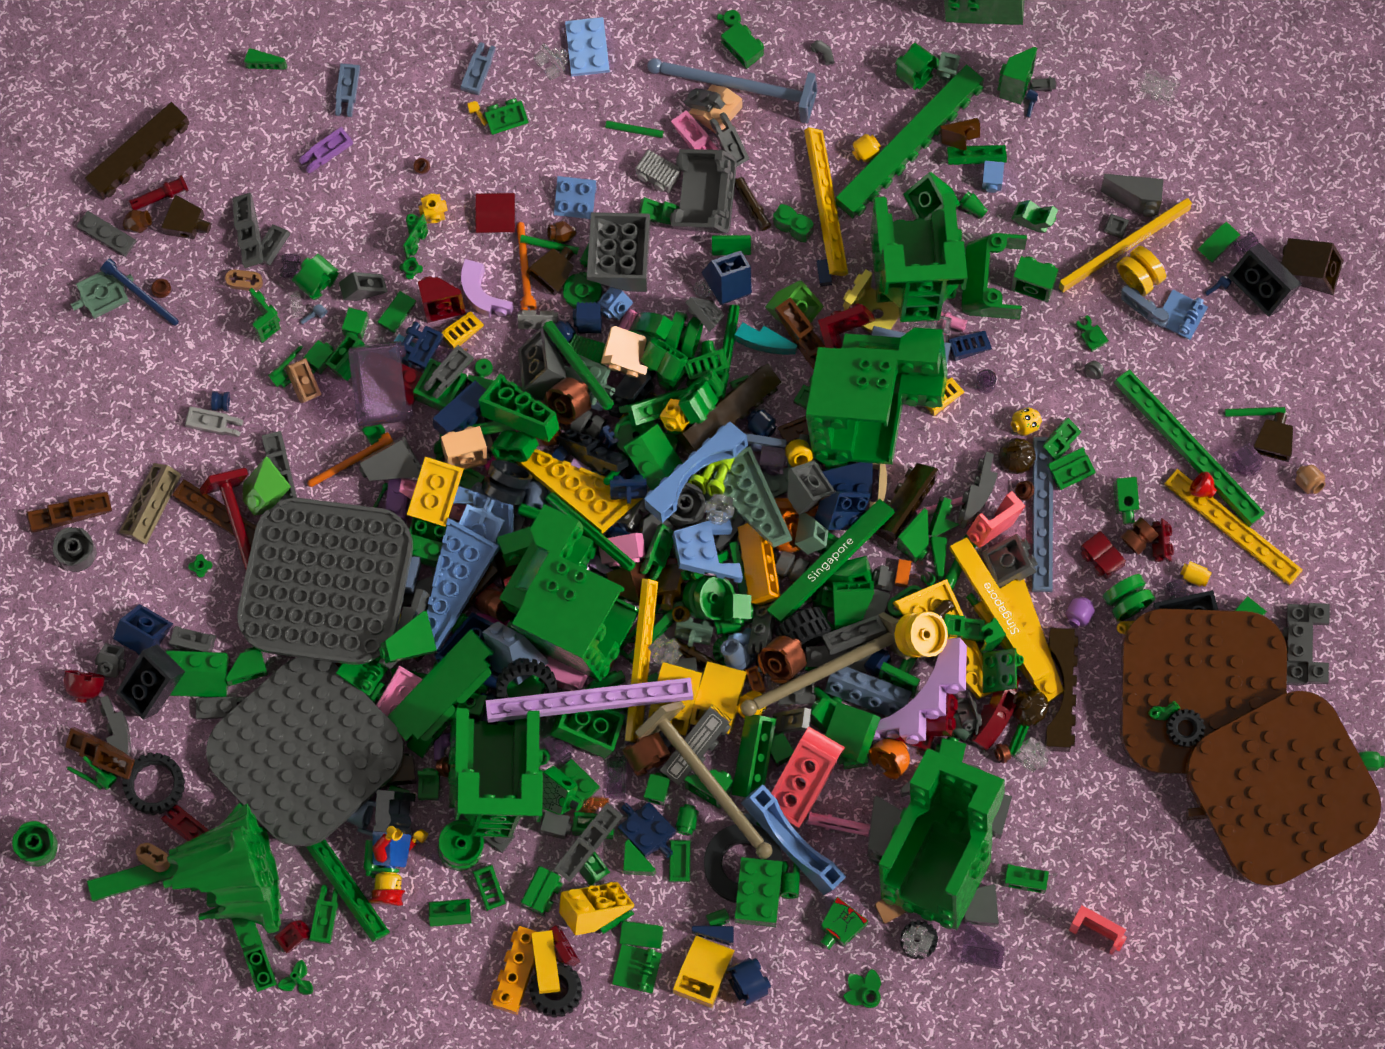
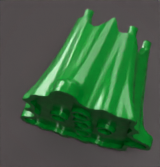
M248 804L243 805L233 816L219 826L177 848L169 850L170 856L167 857L169 863L177 864L178 870L171 879L163 881L164 888L172 887L173 890L190 888L191 892L197 890L207 892L206 905L215 908L200 913L198 916L200 921L204 919L241 918L262 925L269 934L279 931L282 910L279 902L281 894L276 861L270 848L268 832L263 826L258 825L256 816L251 812Z

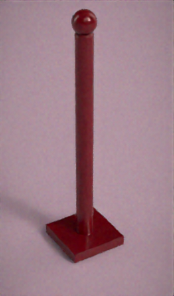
M241 468L208 476L200 487L201 495L221 491L245 570H247L251 546L232 489L240 486L248 476L247 468Z

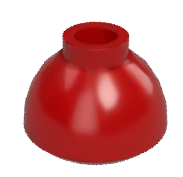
M1207 471L1200 473L1190 486V494L1198 498H1212L1217 491L1214 487V479Z

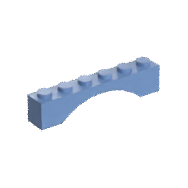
M731 422L721 426L711 439L708 438L704 441L699 450L689 455L688 460L683 464H679L669 477L661 480L657 488L650 490L644 498L645 509L663 523L677 510L680 493L690 477L711 463L735 458L748 446L747 435Z
M764 785L753 790L741 802L745 809L823 895L834 890L846 878L831 860L812 848L795 831L783 814L777 799Z

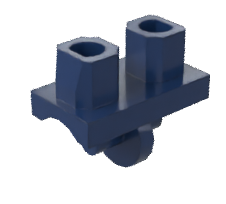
M634 475L632 479L614 476L613 480H610L611 500L627 499V504H631V499L645 498L647 494L646 478L643 479L642 475Z

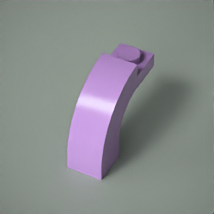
M465 259L461 271V282L465 298L471 307L489 318L492 311H495V314L499 316L512 315L514 309L513 302L491 297L482 290L481 281L485 272L484 264Z

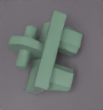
M690 617L686 622L676 623L674 637L688 640V647H692L694 642L710 646L713 632L712 623L706 620L701 621L700 624L694 623Z

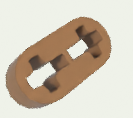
M230 270L225 276L227 285L232 289L249 291V289L253 288L257 291L263 285L261 275L253 271ZM237 275V278L241 280H236L235 283H232L230 278ZM254 277H256L257 281L259 282H256L255 285H251V282L246 280L251 281Z
M143 843L136 848L135 852L138 860L152 870L163 872L170 867L167 853L150 843Z

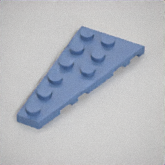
M450 518L447 519V528L442 540L443 545L436 566L427 610L437 652L440 650L500 549L497 544Z

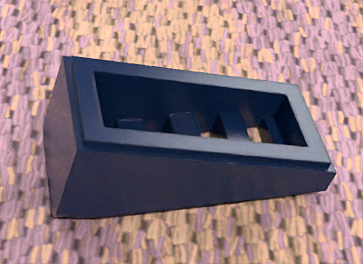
M986 331L948 340V343H951L950 351L954 361L992 349ZM982 337L985 346L981 347L978 338ZM971 340H975L977 348L973 347ZM964 342L968 343L969 350H966ZM958 344H960L962 348V351L960 352L957 347Z
M733 926L692 927V934L695 936L734 946Z

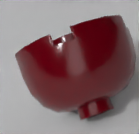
M65 670L64 688L68 695L75 697L74 701L87 703V699H94L101 693L105 677L104 675L92 672L84 673L79 672V670Z

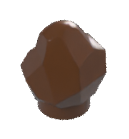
M147 210L129 211L123 220V228L126 231L142 233L148 226L152 225L150 213Z
M562 220L549 224L547 228L548 240H554L557 243H568L577 235L575 227Z

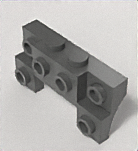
M1287 604L1286 627H1283L1282 630L1287 647V685L1300 686L1329 683V663L1313 662V625H1329L1330 604Z

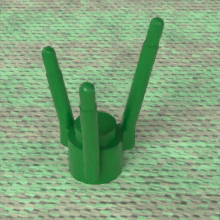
M300 345L278 368L268 374L277 387L282 385L285 388L291 383L290 379L286 380L288 374L284 368L296 357L303 346Z
M86 756L83 757V760L98 773L95 776L97 781L70 766L67 767V770L94 784L100 790L102 788L108 790L117 780L116 774L104 769L100 770L97 766L92 765L93 762Z

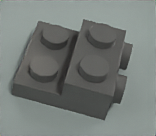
M1018 534L982 552L990 573L999 588L1015 579L1021 581L1037 572L1035 566L1038 563L1032 554L1029 555L1028 552L1031 547L1027 539H1022Z

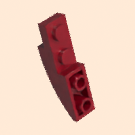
M1017 675V688H1018V685H1019V682H1020V679H1021V677L1018 676V675ZM1017 689L993 692L990 704L983 706L981 711L982 725L979 726L978 735H975L974 732L972 742L984 750H989L1013 714L1017 705L1013 702V696L1017 693Z

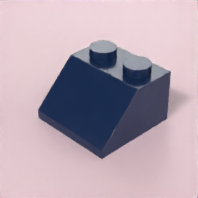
M139 604L119 620L113 639L140 655L143 650L156 644L160 645L173 626V623Z

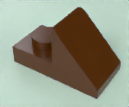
M973 118L940 126L941 143L961 150H967V140L980 138L979 119Z

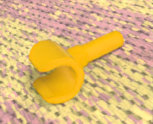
M478 102L467 103L470 114L476 112L484 126L488 123L480 111Z

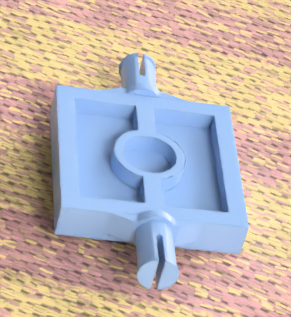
M487 497L484 508H477L467 504L459 524L495 543L505 520L491 512L495 500Z

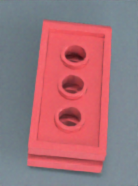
M811 727L807 728L771 792L777 799L786 819L798 828L806 820L845 749L844 746Z

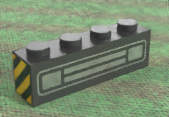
M715 705L709 707L684 739L702 763L706 760L704 754L708 750L712 752L719 743L716 739L720 734L725 736L731 728L729 723L732 719ZM677 750L660 769L661 772L678 785L683 781L685 782L686 776L694 775L691 772L690 766Z

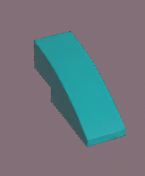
M742 322L734 334V341L757 351L780 355H795L797 353L798 345L766 326H763L759 332Z

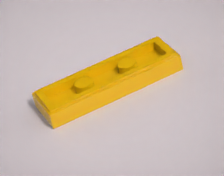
M550 930L531 933L539 994L559 992L560 984L553 932Z

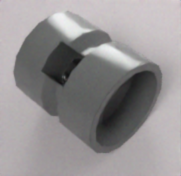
M588 410L571 423L570 429L597 438L602 428L606 426L607 419L599 415L593 416L592 412Z
M783 551L776 564V573L782 578L788 576L789 580L794 583L809 568L810 562L800 557L795 559L794 554Z

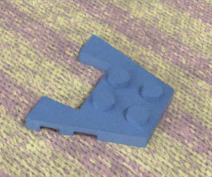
M458 486L453 504L472 503L477 508H484L487 497L491 498V500H495L491 512L505 520L498 537L514 532L513 505Z
M729 515L673 532L672 537L679 569L700 574L707 572L715 574L717 578L724 579V577L734 579V582H742L743 576L740 563H719L713 535L731 534L732 525Z

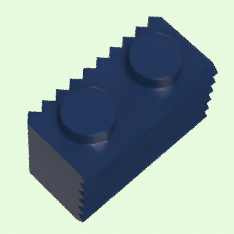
M578 302L577 308H573L574 327H577L578 333L602 334V313L599 302L597 304L595 302L593 304L591 302L589 304L587 302L585 304Z

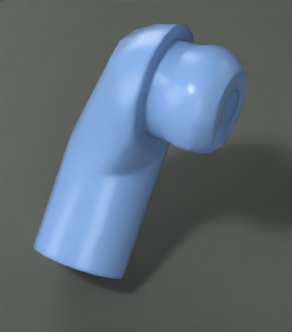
M745 628L743 633L729 635L728 639L734 638L742 646L748 645L751 628Z

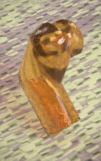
M590 798L583 805L581 812L595 813L598 808H603L606 803H609V798Z

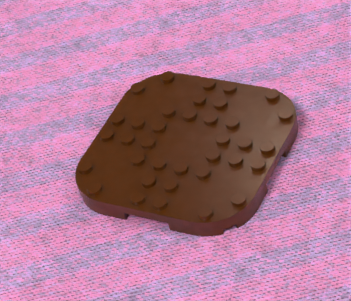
M1157 609L1138 617L1128 627L1121 647V743L1127 756L1143 770L1158 774H1186L1187 761L1194 745L1180 747V745L1173 744L1174 742L1170 741L1169 735L1166 733L1168 719H1152L1149 716V710L1154 706L1167 707L1175 701L1180 706L1179 710H1194L1195 713L1200 714V718L1204 720L1205 736L1268 701L1287 693V647L1280 629L1267 617L1248 611ZM1182 720L1178 724V731L1183 736H1189L1193 732V725L1187 720Z
M1293 691L1282 694L1205 735L1190 751L1185 769L1188 786L1221 843L1220 846L1231 867L1240 877L1248 882L1260 886H1273L1288 882L1360 843L1373 832L1378 824L1381 814L1379 791L1335 709L1327 700L1315 693Z

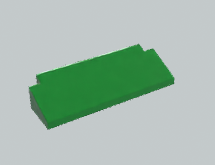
M469 630L387 716L395 724L397 731L405 741L411 740L413 734L418 740H429L455 713V707L453 706L455 702H466L490 677V665L485 659L495 652L472 630Z

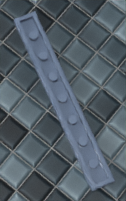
M1033 437L1036 460L1033 464L1032 555L1035 557L1038 565L1035 566L1037 572L1032 574V592L1053 591V477L1047 464L1053 462V457L1042 447L1048 437Z

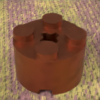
M566 377L545 394V405L556 412L558 422L570 424L591 409V400L588 394L589 388L584 382Z
M787 636L776 637L758 655V664L764 674L768 673L772 677L770 680L775 683H786L807 664L805 654L801 648V642L797 638L792 639Z
M658 733L642 738L638 737L636 744H631L622 750L637 777L647 774L649 769L658 768L663 765L671 756L670 751Z

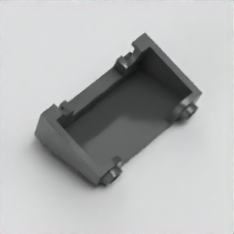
M679 149L676 164L683 171L680 208L675 209L670 215L671 226L677 229L728 233L731 225L737 164L735 157L724 150Z

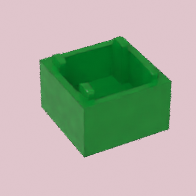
M431 358L413 391V395L416 401L441 411L464 391L468 384L466 374L461 373L449 388H446L444 393L436 399L433 394L441 384L438 380L429 391L423 389L426 382L431 378L432 373L441 364Z

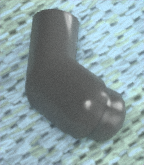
M816 40L815 43L811 44L813 52L823 54L825 65L835 63L830 46L821 40Z

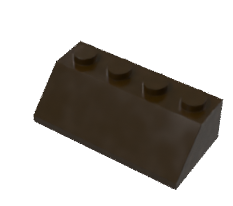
M917 463L914 468L910 467L905 474L906 480L903 484L899 483L894 490L895 496L892 500L888 499L886 502L887 505L894 509L895 513L875 532L876 535L892 545L895 543L936 483L937 468Z

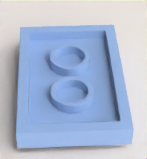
M604 18L565 21L571 77L610 72Z

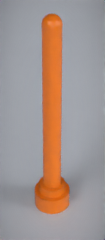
M518 222L517 235L524 295L520 305L521 310H528L527 307H530V310H535L537 308L536 300L531 295L530 276L526 272L529 269L526 243L520 242L521 235H525V226L523 222Z
M388 432L384 433L378 439V442L308 480L307 485L314 487L359 462L362 458L393 442Z

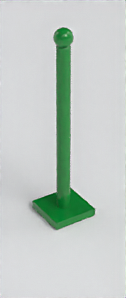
M954 559L944 579L948 580L952 590L962 572V568L956 559ZM911 657L907 660L903 658L899 668L883 662L878 679L912 691L910 697L915 698L921 679L910 675V672L918 657Z

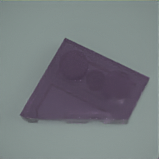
M967 922L960 963L1001 970L1005 948L998 942L993 941L984 932L979 931L973 924Z

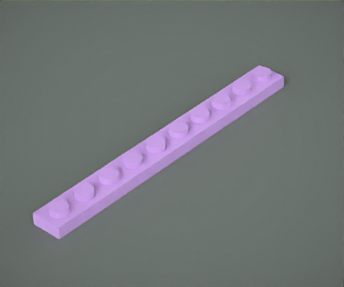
M691 678L486 700V709L489 723L527 718L528 711H540V717L693 700Z

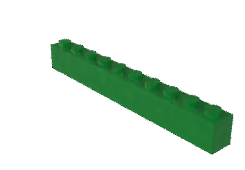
M966 64L836 197V205L852 219L856 215H862L867 208L866 205L870 201L873 203L875 197H879V192L891 185L893 182L892 178L896 174L898 176L901 175L906 168L905 165L909 161L912 163L918 157V152L922 148L926 149L931 144V138L935 134L937 136L941 134L940 126L945 125L948 121L950 123L954 121L958 115L957 112L961 108L965 109L970 104V99L982 92L984 78Z

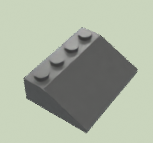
M591 212L587 280L627 292H647L651 229L650 214Z

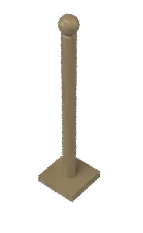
M884 612L879 614L886 628V634L754 698L753 701H744L741 704V712L745 716H752L757 710L889 646L892 652L905 660L911 658L904 655L895 643L894 633L899 620Z
M681 701L661 706L636 730L637 736L642 738L661 730L751 845L756 848L758 857L762 859L769 858L772 854L771 845L764 842L760 834L671 724L670 721L685 705Z

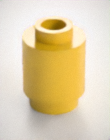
M1190 561L1189 564L1184 563L1180 575H1183L1182 580L1198 587H1206L1212 572L1207 571L1208 568Z

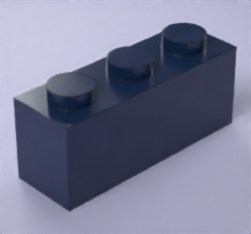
M475 380L432 418L433 428L444 436L448 432L456 433L463 431L469 425L475 424L478 417L482 414L478 400L485 393L486 389Z

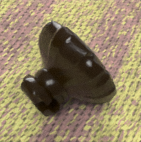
M1013 438L1001 446L998 453L999 464L1006 472L1022 474L1033 466L1036 460L1035 449L1029 441Z
M1036 690L1019 691L1013 696V702L1017 704L1013 715L1019 724L1031 726L1043 720L1048 711L1049 702L1042 692Z

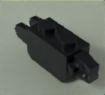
M647 369L646 375H638L637 378L625 374L619 385L615 387V392H612L614 393L612 395L614 405L611 409H608L609 414L620 418L624 413H620L619 407L647 399L654 390L652 379L656 371Z

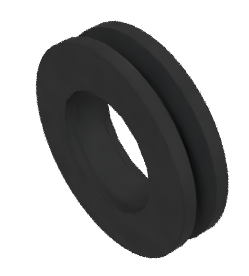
M736 824L719 831L709 842L704 856V870L709 885L720 897L733 903L737 901L738 883L729 879L724 873L722 867L723 857L735 845H751ZM752 824L764 842L769 843L772 847L771 856L764 860L783 861L779 845L763 828Z

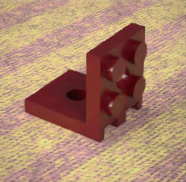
M853 304L847 310L834 311L830 316L819 319L818 322L825 347L842 348L839 334L875 321V317L863 304Z

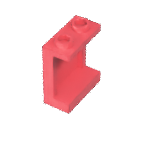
M1012 491L1006 495L994 514L995 518L988 520L983 513H980L966 534L972 543L981 548L1010 528L1025 508V505Z
M1081 905L1069 929L1070 932L1077 934L1081 924L1114 941L1109 952L1112 955L1115 950L1120 951L1127 938L1124 936L1125 928Z

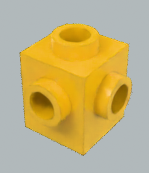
M428 194L421 198L422 205L418 207L420 215L425 214L427 224L446 220L444 212L448 211L446 201H441L440 194Z
M670 399L659 416L664 427L669 431L684 432L689 424L688 419L678 405L680 400Z

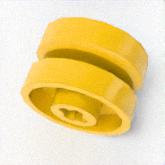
M1141 245L1130 252V257L1122 258L1116 265L1125 283L1129 287L1138 290L1142 297L1153 290V285L1157 286L1166 279V272L1162 264L1151 251Z
M916 612L904 615L896 624L894 633L898 649L904 655L912 658L936 656L942 652L948 638L947 626L944 620L933 612Z

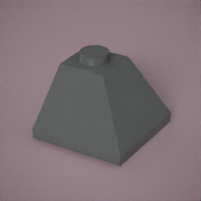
M815 461L788 470V500L798 514L812 510L819 505L821 500L836 492Z

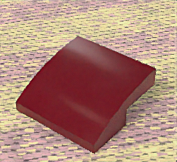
M515 193L476 194V233L515 232Z

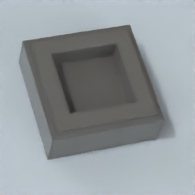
M1110 214L1104 233L1122 239L1129 220Z

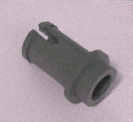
M1051 76L1045 79H1032V90L1034 91L1050 90L1052 92V90L1056 89L1055 78H1051Z

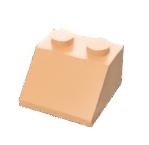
M711 85L708 91L717 92L721 96V100L725 103L721 110L712 108L710 112L692 108L689 114L714 132L710 120L716 119L721 130H723L725 125L720 118V114L726 113L731 121L742 108V98L726 87Z
M480 426L467 427L463 431L456 433L448 432L441 436L445 463L463 468L464 470L487 464V446Z

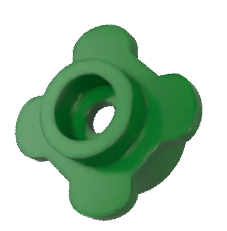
M410 257L399 266L400 271H403L409 280H412L417 273H422L423 267L418 265L414 257Z
M198 554L194 562L188 565L189 570L194 571L199 578L204 577L208 570L213 567L212 562L207 561L202 554Z

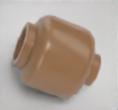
M1303 465L1296 472L1295 482L1307 494L1319 493L1326 484L1325 475L1315 465Z

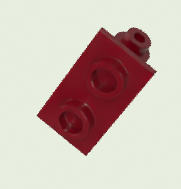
M1161 518V524L1159 521H1154L1151 526L1159 535L1153 540H1159V543L1152 544L1153 558H1155V562H1162L1163 558L1172 562L1171 555H1174V548L1172 543H1170L1172 527Z

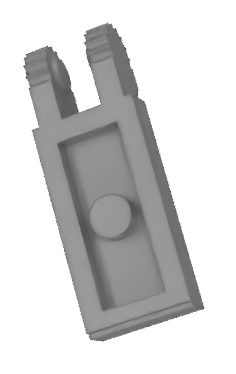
M190 406L185 427L239 437L240 431L226 428L227 422L236 426H242L244 421L240 418L228 416V414Z

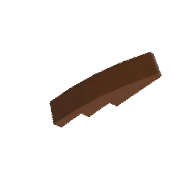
M790 297L775 307V311L793 342L798 345L797 348L814 370L818 347H825V345L813 331L815 327Z
M108 492L70 498L67 502L48 505L45 509L28 511L26 516L30 531L33 533L112 512Z
M75 727L70 728L66 748L78 752L80 757L86 756L93 762L92 765L125 779H130L135 762L133 758L87 732Z

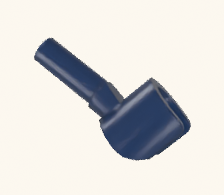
M1032 89L1028 91L1025 99L1030 101L1026 117L1029 118L1031 117L1033 106L1038 99V93Z
M1222 276L1213 287L1205 291V294L1208 296L1219 289L1220 286L1226 290L1232 284V281L1227 276Z

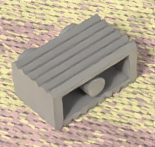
M647 150L635 168L638 179L645 183L649 181L660 192L666 191L669 193L681 176L679 167L650 150Z

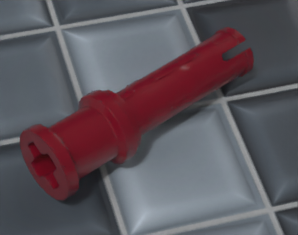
M180 175L178 179L169 183L166 181L162 187L129 200L133 210H139L166 197L174 198V195L183 191L187 192L189 189L183 176Z

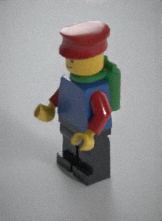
M377 790L376 825H374L373 840H366L363 866L364 870H366V876L375 878L374 890L371 891L372 898L369 900L371 904L404 905L402 896L405 890H401L402 877L397 874L399 869L395 868L406 867L409 851L417 845V841L424 843L429 835L426 831L420 829L414 833L413 838L411 837V828H409L411 818L409 813L411 802H415L416 794Z

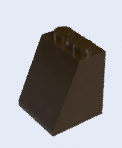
M1288 238L1287 244L1283 247V258L1280 263L1302 284V287L1334 296L1344 260L1334 243Z

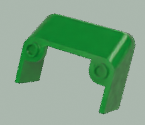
M993 233L972 240L967 244L965 252L967 283L965 290L962 291L961 303L962 311L966 315L1020 320L1022 306L1002 304V293L997 289L987 288L990 252L1000 253L1005 248L1025 250L1027 235Z

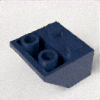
M742 251L711 260L701 272L720 305L746 297L752 293L751 266Z
M837 491L819 502L814 519L827 530H848L865 513L871 494L868 492Z

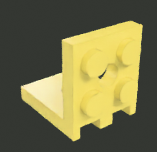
M865 269L863 274L859 273L856 277L853 289H849L843 298L845 300L843 304L844 310L849 309L853 304H863L871 312L879 309L883 312V316L875 318L874 322L861 327L870 333L873 326L891 330L900 317L899 307L894 302H876V291L871 288L872 272Z

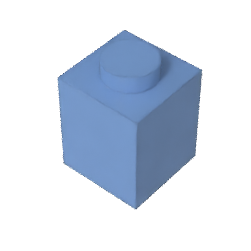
M985 161L982 189H986L989 193L1001 191L1004 162Z

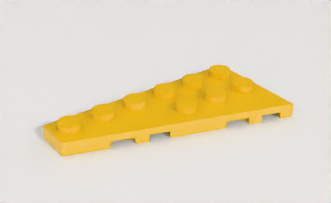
M535 449L526 462L516 461L519 466L529 471L537 481L550 492H554L601 534L643 499H631V504H627V499L611 500L610 485L603 483L604 476L582 467L579 469L565 460L562 462L552 458V455Z
M947 579L893 602L895 607L904 616L908 613L933 612L935 606L942 600L947 599L954 603V610L946 614L964 616ZM962 639L967 645L966 687L977 699L993 693H983L982 654L976 641Z
M1015 579L1000 590L1050 668L1051 674L1033 683L1023 666L1020 665L1018 668L1036 691L1042 692L1047 697L1048 702H1051L1061 695L1064 690L1025 580L1019 581ZM981 601L974 606L973 609L979 617L985 620V625L990 623L993 618ZM1004 637L1000 644L1004 649H1011Z

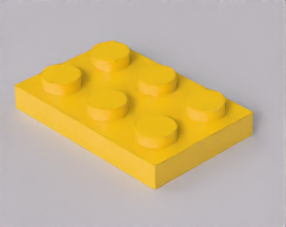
M425 457L407 515L446 527L464 469Z

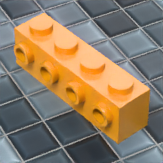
M748 523L738 527V540L741 545V559L744 564L747 595H751V603L759 606L776 601L780 597L773 548Z
M519 926L518 931L514 930L511 937V942L513 943L511 951L507 950L504 962H506L505 969L500 970L497 981L500 982L498 990L494 989L490 1001L493 1002L494 1008L518 1015L535 964L531 933L538 931Z

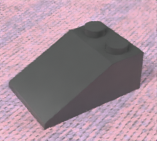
M1104 174L1101 192L1133 211L1143 214L1145 217H1153L1158 215L1161 206L1163 179Z
M542 326L518 349L522 390L540 401L544 399L549 389L566 378L565 364L554 342Z

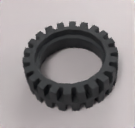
M519 659L516 660L515 665L512 662L509 663L508 668L504 667L502 673H499L498 680L496 681L497 699L510 698L507 694L509 682L523 675H534L543 679L547 686L545 694L557 693V683L553 671L551 672L550 667H545V664L541 661L538 664L535 659H532V662H529V659H524V663H521Z
M148 753V755H141L139 759L135 758L130 779L124 778L122 783L123 791L129 803L135 809L145 814H163L165 811L171 810L173 806L178 804L179 799L181 800L185 789V779L179 765L169 756L162 755L161 753ZM150 765H160L167 768L174 779L170 795L157 803H148L141 800L136 795L134 789V781L137 774L143 768Z

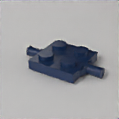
M650 802L636 811L628 803L621 807V810L627 814L628 818L618 826V830L627 840L631 841L645 858L658 850L666 858L673 854V851L666 843L676 834V830Z

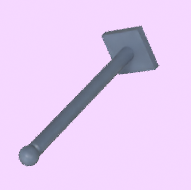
M657 58L651 59L647 64L648 70L653 74L661 72L662 74L799 102L800 121L806 124L809 123L818 91L816 75L808 72L804 89L800 91L672 63H662Z

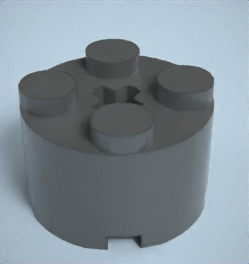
M691 483L685 484L678 499L677 510L668 518L671 524L679 528H686L695 525L702 519L705 513V498L701 489Z
M67 527L58 532L54 538L53 553L64 569L79 572L87 569L94 562L97 556L96 546L86 530L79 527Z

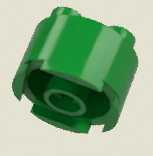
M913 43L908 52L896 60V76L914 90L916 88L921 89L934 76L931 72L934 68L937 70L939 59L921 45Z
M316 254L312 259L308 257L302 262V269L293 277L292 282L310 298L317 300L323 295L320 293L322 290L334 284L339 274L337 271L339 270L322 255Z
M30 821L19 827L13 836L12 846L17 856L25 864L39 867L46 865L55 858L58 842L49 827L38 821ZM34 841H38V842H39V843L36 845V847H33V845L35 844Z

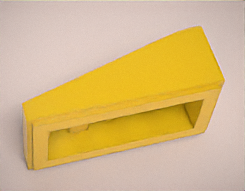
M470 311L441 332L444 335L443 340L454 350L457 345L461 346L479 331L484 324ZM470 318L476 326L473 327L467 320ZM465 324L470 330L466 331L461 325ZM459 328L463 335L461 336L456 329ZM452 333L457 337L456 340L452 338Z
M952 377L946 382L945 390L950 397L948 398L944 395L943 407L929 408L925 406L933 416L964 393L963 389ZM951 384L957 392L954 394L948 385Z

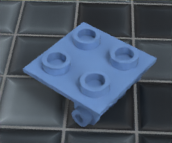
M557 176L554 215L591 219L597 190L596 180Z
M1172 290L1163 306V309L1169 315L1168 325L1165 328L1191 340L1208 306L1204 305V300L1199 297L1193 300Z

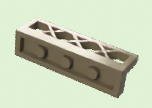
M153 463L119 534L132 537L146 545L181 474L168 465Z

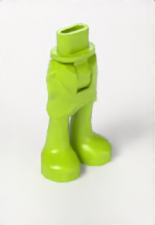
M735 458L724 459L707 465L701 476L692 475L688 483L699 487L703 494L708 492L711 497H721L725 491L723 483L726 474L730 472ZM714 471H717L715 478L711 480Z

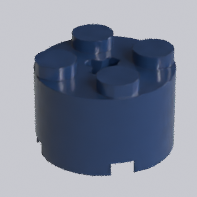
M747 958L726 969V974L730 973L732 977L728 981L738 1000L743 999L745 1001L743 1003L744 1006L767 996L768 989L771 988L768 978L766 976L763 977L761 974V965L756 958Z

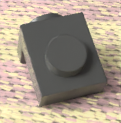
M880 565L873 570L872 581H874V589L892 591L895 572L888 571L889 566Z

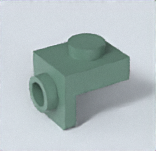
M941 52L936 75L940 76L939 78L942 80L950 81L957 73L960 56Z

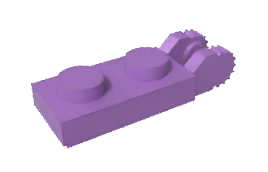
M340 127L311 147L308 152L300 157L299 162L304 164L315 156L316 160L306 168V171L311 173L320 165H324L353 145V141L344 129Z

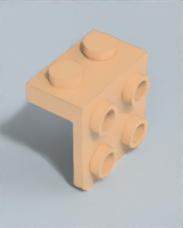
M617 326L611 327L601 364L609 366V369L613 371H624L626 375L637 378L638 375H646L648 367L640 365L647 342L646 337Z

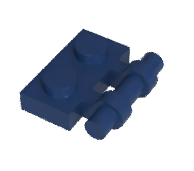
M414 321L412 326L408 327L403 342H400L396 357L403 359L405 353L410 354L408 362L426 369L444 335L428 326H425L422 332L418 331L421 325ZM417 338L415 346H410L412 340Z

